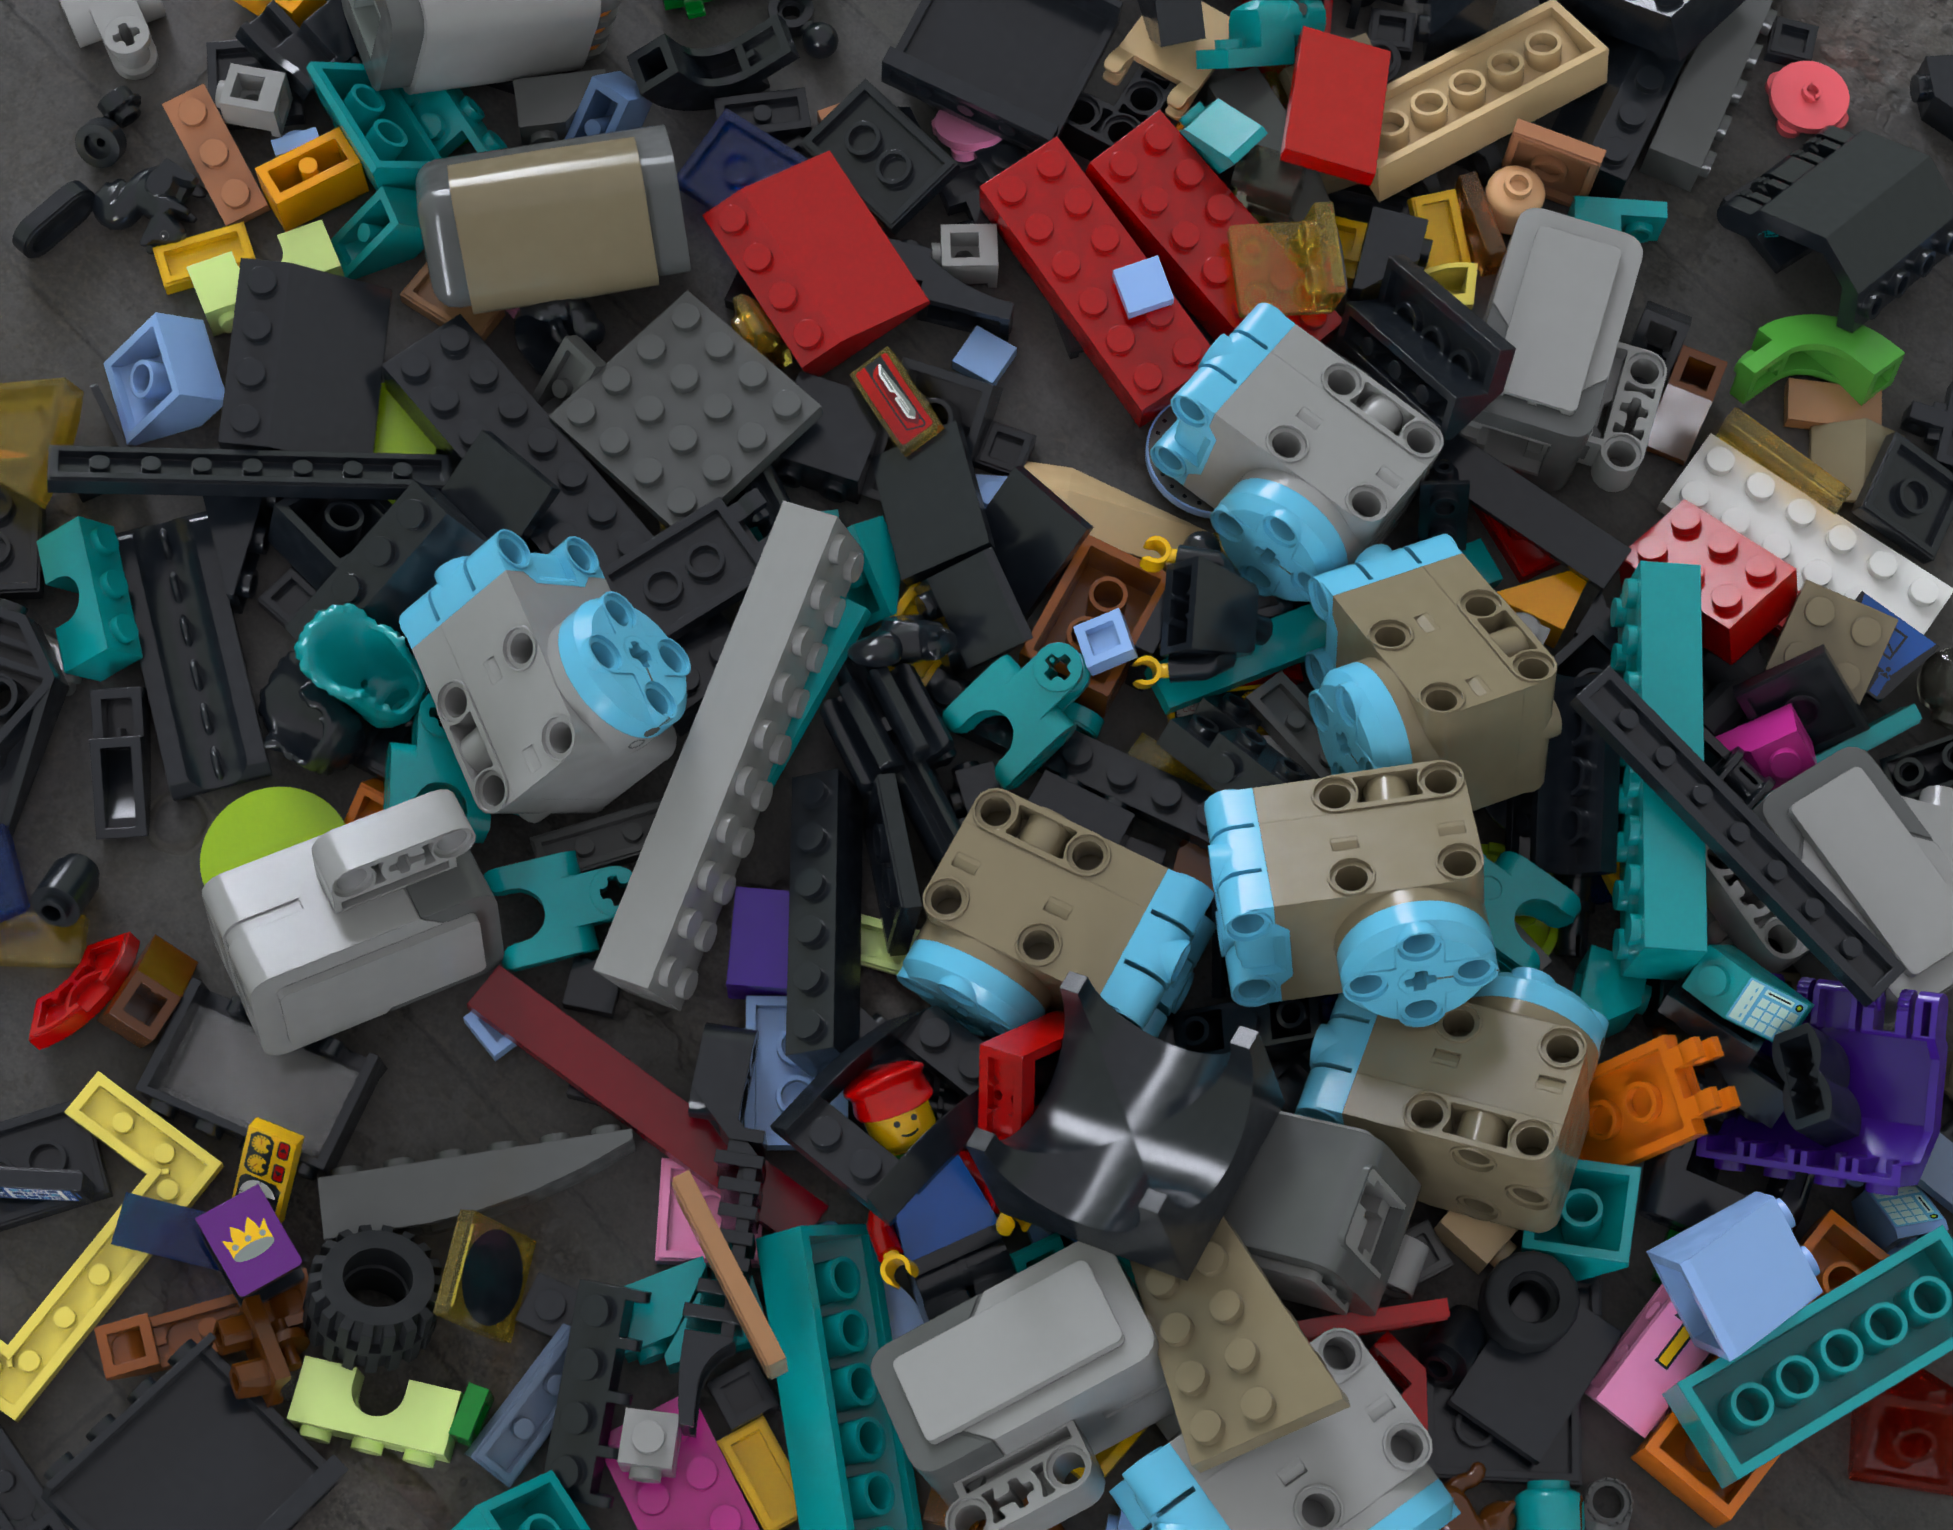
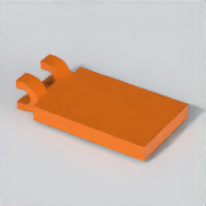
M1661 1035L1598 1064L1589 1088L1590 1124L1579 1159L1634 1166L1707 1135L1708 1132L1703 1120L1704 1118L1719 1115L1740 1107L1741 1103L1735 1086H1728L1718 1091L1716 1086L1701 1090L1693 1068L1694 1066L1703 1065L1724 1057L1718 1036H1711L1702 1041L1699 1036H1693L1678 1044L1676 1035Z

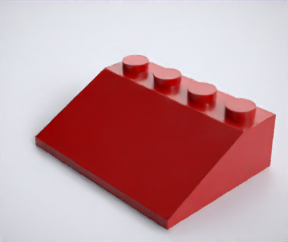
M830 150L740 189L702 215L800 367L806 373L818 377L823 376L931 304Z

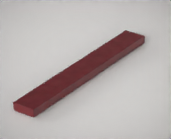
M499 965L467 1003L468 1010L628 1128H632V1131L685 1170H690L693 1176L712 1190L722 1195V1192L717 1188L720 1176H716L718 1165L714 1162L716 1149L727 1151V1146L708 1120L689 1117V1103ZM765 1160L767 1172L764 1184L761 1183L763 1200L761 1209L758 1208L759 1224L772 1234L801 1225H818L827 1213L829 1206Z

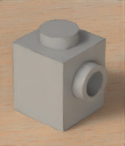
M626 1407L617 1463L622 1472H629L628 1479L644 1483H661V1477H676L682 1437L679 1414Z

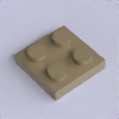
M1806 579L1800 588L1763 670L1767 671L1824 644L1860 705L1899 619Z

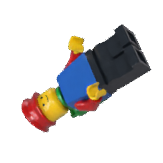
M903 1060L876 1065L864 1070L847 1084L843 1090L844 1098L852 1102L856 1120L864 1122L868 1135L897 1159H900L937 1122L928 1101L933 1095V1089L923 1074L924 1064L922 1062ZM961 1151L919 1195L915 1194L896 1215L897 1220L891 1227L870 1210L866 1224L878 1261L882 1263L880 1266L882 1279L890 1286L899 1290L900 1286L895 1281L894 1275L896 1269L903 1265L924 1323L969 1300L967 1290L970 1297L973 1298L1014 1276L1016 1271L1009 1252L1001 1239V1235H1011L1015 1228L1013 1219L1018 1221L1023 1232H1027L1031 1226L1028 1222L1000 1213L969 1151Z

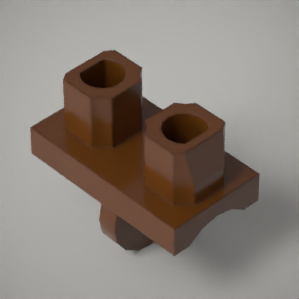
M260 1295L246 1297L243 1299L239 1313L216 1321L212 1333L216 1337L214 1342L218 1353L221 1355L245 1350L248 1357L247 1361L232 1364L229 1372L230 1384L236 1399L263 1396L267 1407L283 1403L284 1397L281 1389L290 1381V1372L300 1369L303 1365L299 1354L310 1345L309 1336L302 1327L288 1328L284 1318L275 1319L270 1323Z

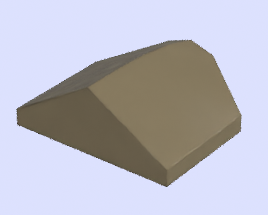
M1867 418L1811 426L1808 450V487L1816 491L1820 489L1845 502L1855 503L1885 437L1895 431Z

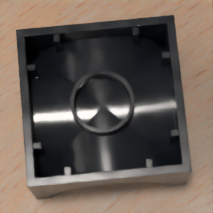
M1069 971L1060 986L1065 1015L1061 1052L1053 1078L1041 1103L1026 1124L1012 1136L999 1140L994 1133L976 1127L966 1147L1000 1213L1188 1281L1285 1104L1259 1031L1239 1025L1230 1041L1231 1052L1204 1054L1182 1049L1150 1035L1129 1022L1099 995L1087 976Z

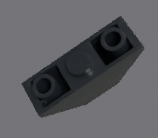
M1321 996L1272 1002L1257 1007H1245L1233 1001L1179 1011L1174 1014L1177 1047L1204 1054L1231 1052L1230 1041L1240 1025L1259 1031L1270 1063L1296 1058L1310 1049L1316 1031L1320 1024L1323 1023Z

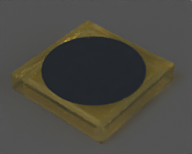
M460 1209L433 1314L493 1341L511 1343L516 1325L515 1318L520 1309L537 1241L477 1211Z

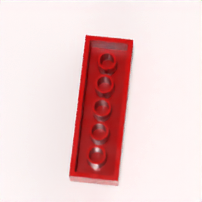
M1158 110L1089 163L1085 175L1145 257L1148 259L1158 255L1171 290L1214 340L1223 333L1229 336L1259 303H1268L1275 306L1288 319L1325 345L1336 334L1342 322L1341 316L1161 110Z
M1056 136L979 186L980 208L991 224H997L999 235L1059 318L1062 319L1075 336L1076 341L1081 344L1085 354L1140 428L1156 418L1165 407L1171 405L1172 397L1198 370L1202 358L1211 345L1175 296L1172 305L1128 319L1112 273L1115 269L1147 258L1061 140Z

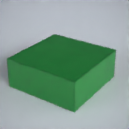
M469 1382L448 1432L456 1442L470 1447L482 1431L495 1399L489 1389Z

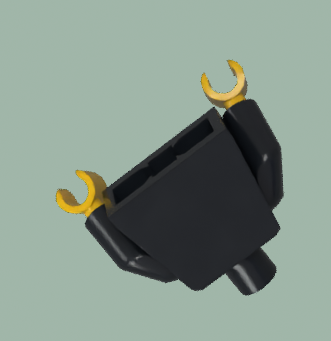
M1152 536L1145 541L1143 548L1157 551L1161 558L1142 557L1139 564L1143 570L1156 573L1161 571L1166 563H1172L1167 565L1160 650V656L1168 658V663L1160 664L1156 658L1147 655L1138 658L1132 666H1148L1152 670L1153 677L1150 680H1135L1132 683L1133 686L1138 689H1148L1160 678H1169L1170 683L1208 680L1233 668L1237 658L1251 655L1255 650V644L1264 645L1269 641L1273 632V623L1269 617L1257 614L1259 599L1257 586L1242 578L1241 573L1224 553L1218 550L1179 545L1178 549H1173L1169 542L1161 536Z

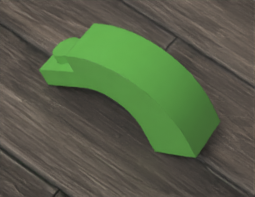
M1820 314L1787 316L1767 323L1758 329L1751 350L1747 351L1734 367L1736 376L1729 393L1739 402L1745 404L1782 378L1794 375H1807L1841 385L1862 406L1879 391H1883L1893 383L1905 352L1883 335L1864 325L1853 333L1837 327L1838 317Z

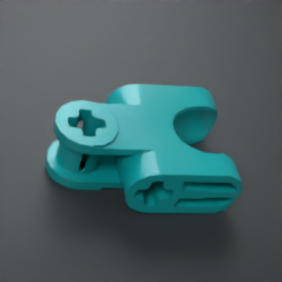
M1056 642L1046 645L1023 668L1010 655L1006 654L993 662L945 709L942 720L949 732L967 733L985 718L992 716L1007 717L1014 730L1013 741L1009 751L998 761L995 767V778L1004 790H1012L1021 786L1075 732L1076 724L1063 711L1085 691L1090 683L1091 673L1086 667L1083 655L1066 643ZM1060 661L1067 665V669L1071 673L1065 680L1058 676V672L1054 668Z
M430 693L423 699L419 711L414 717L411 729V744L390 742L388 745L385 763L383 810L435 790H450L456 796L476 835L474 843L483 844L490 830L491 814L480 810L475 803L445 730L439 726L438 719L434 717L438 716Z
M576 851L555 853L488 870L483 876L494 896H505L515 893L527 894L537 899L545 911L544 924L537 934L528 940L514 943L507 947L501 961L502 967L507 971L517 972L599 950L600 947L594 926L611 923L619 905H613L611 898L602 899L600 894L607 892L608 883L611 881H617L619 888H626L632 872L622 866H608L581 873Z
M1505 851L1500 854L1495 863L1484 855V904L1499 967L1498 973L1511 972L1517 967H1530L1539 970L1540 957L1536 950L1520 937L1514 922L1515 916H1531L1549 927H1564L1574 922L1580 914V898L1571 889L1520 854Z

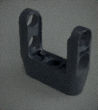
M1695 1072L1700 1089L1707 1088L1705 1076ZM1695 1140L1644 1162L1638 1207L1639 1215L1680 1233L1746 1197L1742 1193L1686 1170ZM1796 1172L1795 1179L1769 1178L1765 1194L1774 1196L1775 1199L1780 1198L1787 1205L1796 1224L1795 1227L1791 1228L1793 1234L1802 1219L1814 1182V1174Z

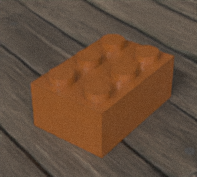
M1088 535L1075 553L1031 632L1034 638L1025 642L1020 651L1018 664L1023 668L1043 647L1056 642L1069 644L1082 654L1073 626L1117 608L1121 610L1125 617L1135 646L1165 590L1166 572L1163 570L1156 573L1147 572L1140 567L1139 562L1141 559ZM1061 661L1054 667L1058 672V676L1063 680L1067 679L1071 674L1067 669V665ZM1131 661L1097 675H1091L1089 685L1074 702L1089 708L1104 718L1127 677Z

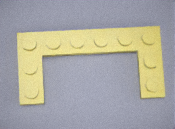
M99 1071L64 1113L146 1175L7 1345L0 1339V1410L17 1423L224 1167L221 1161Z

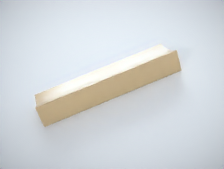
M1549 0L1388 83L1376 174L1371 186H1369L1378 202L1513 132L1518 118L1531 123L1607 83L1609 48L1556 0Z

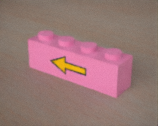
M1663 1283L1613 1347L1584 1392L1622 1424L1646 1438L1650 1431L1652 1432L1656 1429L1671 1410L1662 1394L1676 1383L1703 1368L1702 1362L1709 1354V1352L1693 1344Z

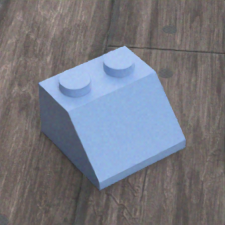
M155 312L103 363L127 445L135 446L200 427L223 406L225 388L203 320Z

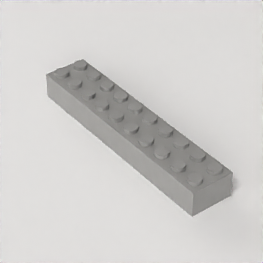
M783 501L593 968L597 973L627 993L681 1011L684 1001L693 995L697 987L698 966L704 952H708L715 942L717 935L716 921L722 906L728 904L734 894L736 887L735 874L741 859L747 857L752 849L755 838L753 829L760 811H765L771 801L773 784L767 781L773 763L783 765L789 756L792 740L785 733L792 717L801 719L810 698L809 691L803 688L810 671L820 673L828 653V647L826 644H822V640L828 626L838 627L846 608V601L840 598V596L846 598L851 583H855L859 579L863 570L864 551L838 516Z

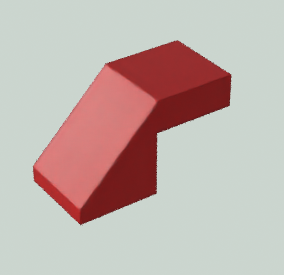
M1387 1331L1370 1348L1369 1352L1375 1361H1378V1365L1386 1376L1403 1392L1401 1394L1402 1398L1428 1431L1426 1368Z

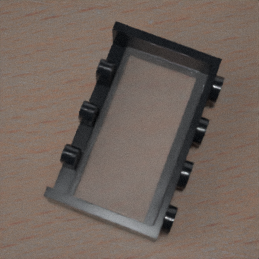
M192 977L135 1089L148 1100L146 1107L157 1115L174 1121L177 1113L195 1120L192 1128L210 1138L220 1141L225 1133L241 1140L238 1148L242 1151L248 1126L256 1117L305 1136L296 1174L314 1181L317 1174L325 1177L331 1176V1170L337 1167L379 1079L388 1068L379 1056L370 1052L367 1057L348 1050L343 1042L331 1036L286 1054L274 1056L266 1054L245 1012L241 999L236 996L228 999L210 991L201 980Z

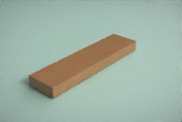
M690 1170L673 1177L671 1184L674 1196L767 1378L770 1377L772 1380L788 1372L786 1356Z

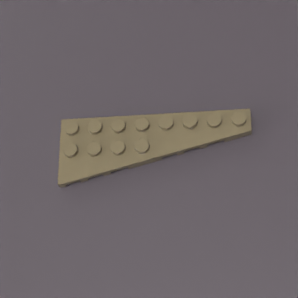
M1224 1215L1188 1281L1129 1260L1145 1314L1157 1335L1159 1360L1190 1462L1200 1473L1351 1407L1347 1395L1341 1390L1318 1352L1312 1347L1299 1328V1324L1285 1307L1270 1285L1268 1278Z

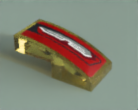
M888 346L849 374L882 426L905 457L945 429L926 397L915 386L897 355Z

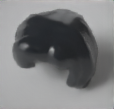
M584 298L555 300L518 309L514 317V334L518 350L528 360L536 373L541 376L544 375L565 336L577 335L596 352V345L602 342L606 333L604 324L598 320L590 304Z

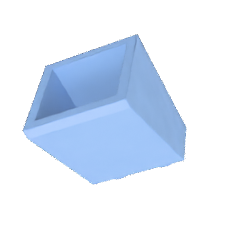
M1756 1191L1646 1251L1693 1344L1727 1361H1732L1742 1355L1823 1293L1815 1277L1820 1274L1819 1266L1811 1252L1805 1246H1799L1791 1228L1796 1226L1794 1217L1780 1198L1775 1199L1774 1196Z

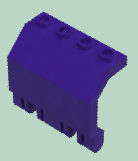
M1772 973L1785 983L1784 975ZM1800 978L1796 992L1814 1004V1007L1802 1024L1809 1023L1830 1036L1843 1047L1847 1054L1850 1065L1848 1089L1855 1096L1861 1112L1859 1136L1825 1148L1796 1131L1790 1125L1784 1111L1772 1129L1763 1123L1752 1122L1739 1113L1736 1117L1724 1120L1718 1133L1707 1134L1697 1138L1696 1156L1714 1159V1168L1743 1172L1746 1170V1164L1763 1166V1175L1772 1178L1795 1179L1796 1172L1814 1174V1184L1823 1186L1846 1187L1847 1180L1866 1182V1192L1896 1196L1898 1195L1899 1188L1918 1185L1940 1134L1948 1054L1946 1029L1949 1003L1947 995L1921 991L1917 994L1916 990H1901L1897 1002L1895 1030L1883 1029L1886 1004L1885 991L1872 1004L1864 1007L1840 981L1818 979L1816 982L1814 978ZM1766 1039L1759 1051L1773 1059V1042Z

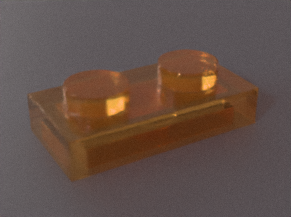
M1477 172L1459 175L1454 189L1457 194L1471 262L1475 261V263H1478V271L1481 277L1497 274L1507 251Z

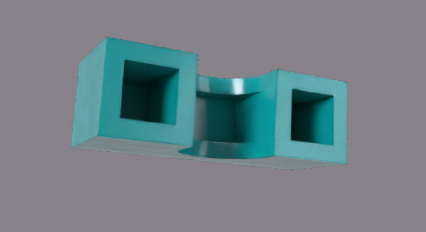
M77 516L37 540L36 543L45 584L79 594L78 607L72 618L55 629L64 672L101 682L143 658L138 636L139 630L134 619L128 592L129 586L125 578L119 552V541L115 534L114 526Z

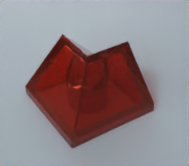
M1922 1368L1854 1409L1851 1416L1849 1479L1953 1496V1387Z

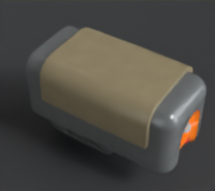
M665 124L434 159L425 163L416 176L417 212L431 285L438 300L448 307L463 308L472 306L473 314L522 308L555 300L582 299L658 286L660 276L691 272L677 172Z

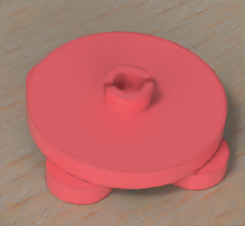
M1798 61L1788 64L1780 71L1769 75L1765 83V90L1769 96L1770 107L1777 117L1776 130L1781 136L1795 138L1801 133L1816 134L1829 125L1841 129L1845 128L1849 120L1847 110L1850 95L1845 81L1835 70L1815 61Z

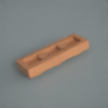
M204 84L162 104L226 226L243 221L246 223L271 210Z

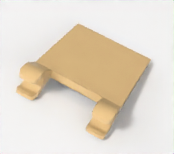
M1201 1L1206 39L1160 47L1149 38L1143 16L1141 15L1121 44L1105 59L1104 68L1106 70L1103 73L1102 79L1112 85H1119L1133 60L1177 85L1167 97L1168 106L1165 109V114L1179 121L1188 111L1196 95L1215 70L1197 69L1196 50L1215 49V40L1229 39L1230 17Z

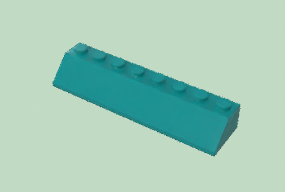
M866 1224L801 1225L756 1238L768 1323L786 1356L788 1372L778 1376L777 1383L799 1529L923 1530L913 1465L906 1455L874 1382L870 1368L872 1358L877 1350L893 1341L884 1283L880 1274L881 1264L878 1261Z

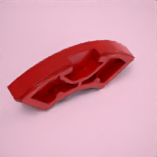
M127 932L86 946L81 962L70 977L54 991L36 1000L28 1040L38 1050L47 1048L70 1036L95 1017L113 998L128 976L137 956L140 941L131 932Z

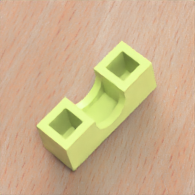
M322 219L277 235L283 252L281 262L294 263L344 277L341 264ZM232 251L186 267L213 336L222 333H232L240 268Z
M305 1355L287 1415V1420L295 1427L300 1428L299 1434L304 1439L330 1444L332 1436L352 1440L351 1449L375 1456H381L383 1448L404 1452L403 1461L427 1468H434L435 1460L450 1463L456 1441L448 1432L464 1396L461 1391L409 1379L404 1399L398 1408L387 1415L371 1416L362 1412L359 1397L365 1376L357 1367H354L352 1371L343 1368L341 1363Z

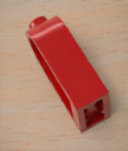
M1063 1011L1050 1012L980 1044L978 1128L994 1133L999 1140H1003L1021 1129L1039 1106L1034 1107L1035 1061L1061 1049L1065 1022Z

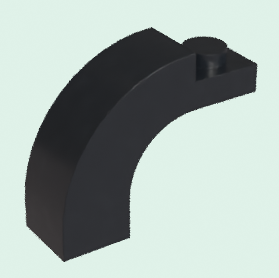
M778 14L773 15L736 39L719 46L701 49L689 48L680 45L664 33L627 56L640 95L658 106L680 111L714 109V98L761 93L771 87L767 77L800 58L787 23Z

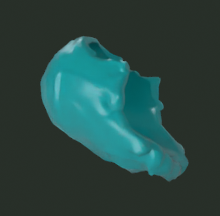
M346 603L344 606L332 604L327 609L318 611L314 615V619L304 626V630L299 634L298 642L294 645L296 658L300 661L301 672L311 679L318 688L326 690L329 695L345 702L361 715L364 720L376 728H393L407 723L419 710L421 702L426 697L425 679L417 660L405 644V637L388 625H378L375 619L368 617L363 609L356 607L354 604Z

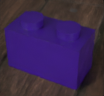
M736 887L726 981L728 998L746 1000V996H787L788 890Z

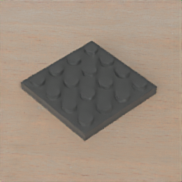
M687 290L607 362L606 367L589 381H586L549 415V419L563 431L579 450L666 528H669L719 496L727 505L824 414L822 406Z

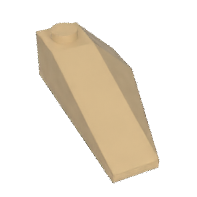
M1027 461L1024 465V468L1094 527L1089 535L1136 558L1141 559L1144 556L1161 558L1157 551L1143 548L1145 541L1152 536L1164 537L1169 542L1171 548L1178 549L1179 545H1183L1186 538L1192 533L1206 531L1074 468ZM1166 563L1165 567L1162 570L1166 572L1167 565L1172 563Z

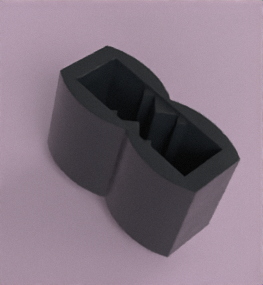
M1809 1023L1776 1034L1772 1044V1057L1777 1073L1785 1082L1783 1088V1108L1790 1125L1799 1133L1825 1148L1859 1136L1861 1112L1855 1096L1848 1089L1850 1065L1843 1047L1836 1040Z

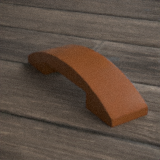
M306 1268L302 1269L305 1276L303 1282L263 1304L270 1323L275 1319L284 1318L288 1328L304 1327L302 1320L304 1310L302 1308L309 1278ZM233 1294L152 1317H149L148 1313H143L94 1327L106 1380L135 1377L171 1369L172 1366L167 1361L186 1341L192 1338L198 1344L210 1332L213 1333L217 1320L240 1312L241 1307ZM214 1342L212 1348L218 1353Z

